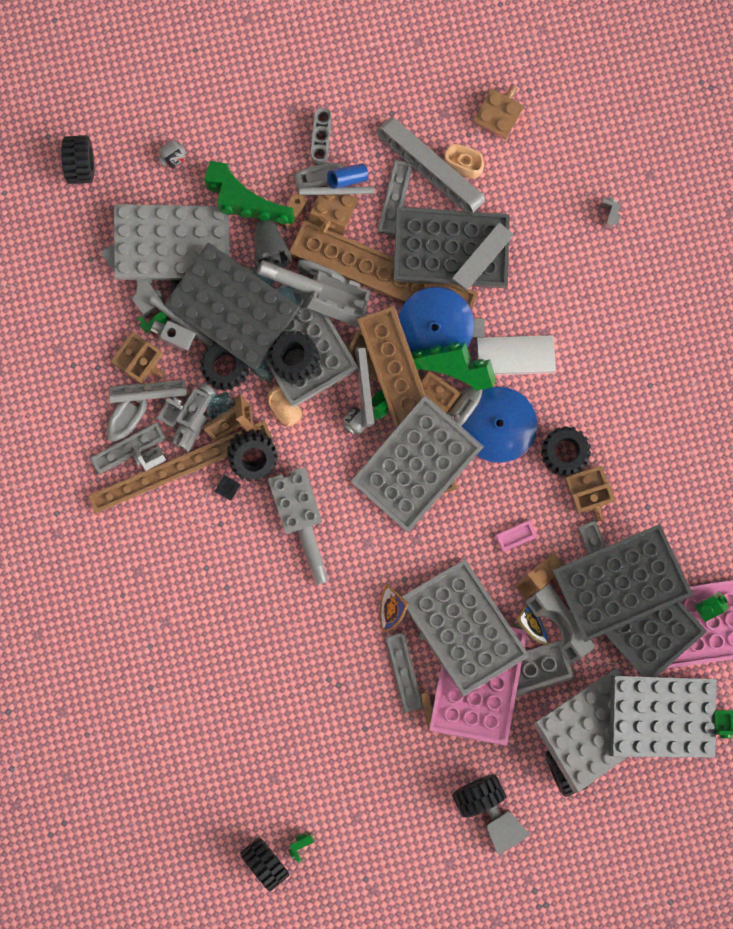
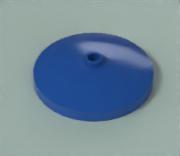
M438 286L421 289L406 300L399 313V320L411 353L418 349H423V351L429 350L437 345L441 347L448 346V344L456 341L459 343L466 342L468 347L474 332L472 310L466 300L451 289ZM433 324L438 325L437 330H435V328H432Z
M493 387L482 390L478 405L461 427L484 446L476 455L477 457L491 463H506L519 458L530 448L537 432V417L531 403L521 393L507 387ZM498 420H501L503 426L498 427L496 425V422H498Z

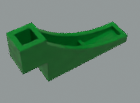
M209 161L204 181L207 190L214 193L220 192L217 200L219 212L225 215L234 214L244 218L252 217L262 221L271 220L281 224H293L295 217L292 207L270 202L247 189L230 172L228 163Z
M456 341L448 344V346L441 347L437 345L429 350L423 351V349H418L411 353L416 369L430 370L449 375L469 384L475 391L493 388L496 382L491 360L477 359L472 363L466 342L459 343Z

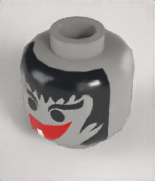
M171 140L159 148L160 156L158 159L164 167L168 165L169 168L173 169L186 160L185 155L187 152L179 141Z
M351 407L342 418L344 422L342 426L352 435L355 433L361 434L367 428L363 427L361 407Z

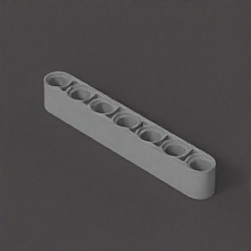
M388 118L376 129L378 137L464 212L473 214L485 202V197L478 189L395 118Z

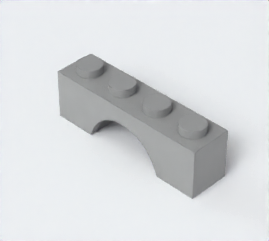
M112 244L100 253L114 272V244ZM137 280V291L132 299L146 318L158 309L149 303L151 297L154 296L160 301L164 297L158 289L154 291L151 287L152 280Z
M550 584L525 601L536 617H547L558 626L562 636V643L559 649L570 664L580 660L595 648L591 640L584 642L573 615Z

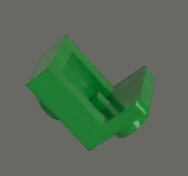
M162 311L149 323L141 316L137 318L141 322L139 326L146 333L151 330L155 320L164 325L169 320L168 316Z
M381 390L377 391L372 397V406L375 408L373 410L374 422L377 419L381 421L388 414L387 410L389 408L384 393Z
M720 592L695 605L704 623L729 609L727 598Z
M733 710L714 711L715 734L720 735V738H732Z
M304 832L295 837L296 841L290 843L288 852L292 860L296 859L297 863L302 861L298 850L314 843L315 839L312 833L307 835Z

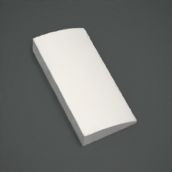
M553 335L477 338L478 359H490L495 375L554 374L556 372Z

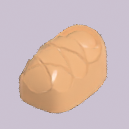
M452 144L448 147L444 161L460 175L475 179L482 174L484 162L481 153L458 144Z
M280 386L273 387L267 395L268 405L274 416L283 426L290 427L301 420L302 411L300 406L292 408Z

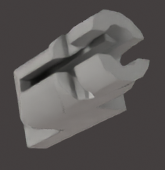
M194 388L184 408L175 420L180 425L172 441L176 447L183 448L186 452H189L194 445V440H197L201 429L207 421L203 413L212 400L209 394Z

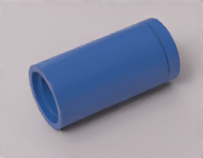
M360 163L329 170L327 182L332 189L366 182L369 176L368 169L365 164Z

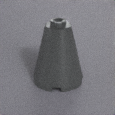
M259 219L255 224V268L258 270L263 260L282 268L287 267V262L289 260L290 262L292 261L291 253L275 222Z

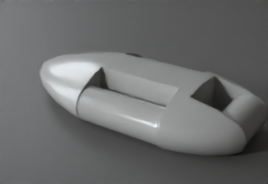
M323 163L304 168L294 175L296 187L329 185L327 182L328 171L346 166L339 163Z
M306 259L298 261L297 269L307 277L314 278L317 271L328 275L334 273L343 277L335 270L317 264L314 261Z
M472 386L466 388L453 403L447 414L452 419L455 417L454 420L460 426L463 425L478 405L482 390L475 391Z
M135 400L140 404L139 408L131 404V401L118 404L107 424V438L109 441L121 440L133 431L146 411V400Z

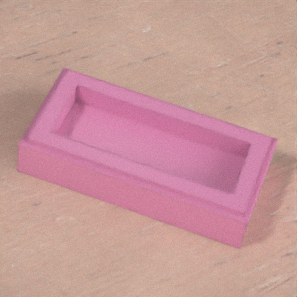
M531 520L495 535L502 553L538 537Z

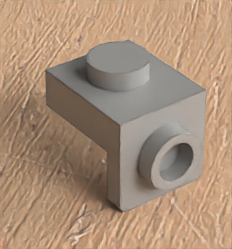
M612 198L602 199L600 207L610 210L604 228L612 230L614 225H618L621 214H618L621 204Z
M167 397L165 400L166 404L157 419L175 428L177 425L175 420L184 408L182 406L183 402L175 397L172 400Z
M160 446L143 454L138 447L134 448L136 455L133 457L138 466L142 465L145 471L159 466L162 462L166 461Z

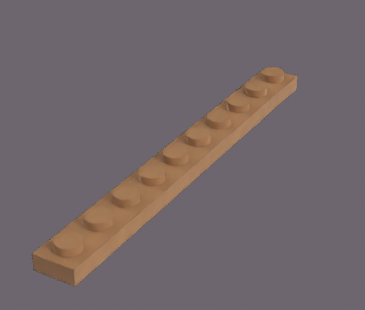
M265 420L253 425L255 432L259 429L263 434L266 433L269 438L273 439ZM238 431L88 495L95 513H100L228 458L227 447L231 446L229 441L231 438L235 440L234 435L237 433L240 435L242 432Z

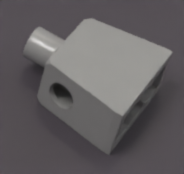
M155 320L150 330L160 335L159 341L185 354L196 333L170 321H167L166 325ZM172 331L175 333V336L169 337L167 332Z
M497 806L487 810L491 820L485 823L498 855H501L530 836L528 831L509 810L501 813Z

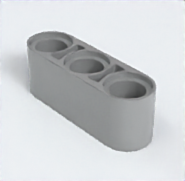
M319 108L314 115L311 159L315 165L327 163L332 119L330 111L326 108ZM320 116H326L328 117V120L325 122H321L318 120V118ZM319 134L326 135L324 140H318L316 137ZM317 152L324 153V157L318 159L315 157V154Z

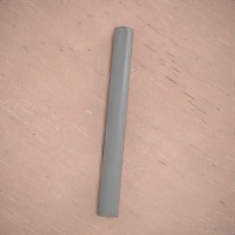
M374 186L341 187L336 189L331 187H299L298 194H374Z
M151 297L149 303L183 328L196 333L195 337L207 346L211 347L214 340L166 307L156 297Z

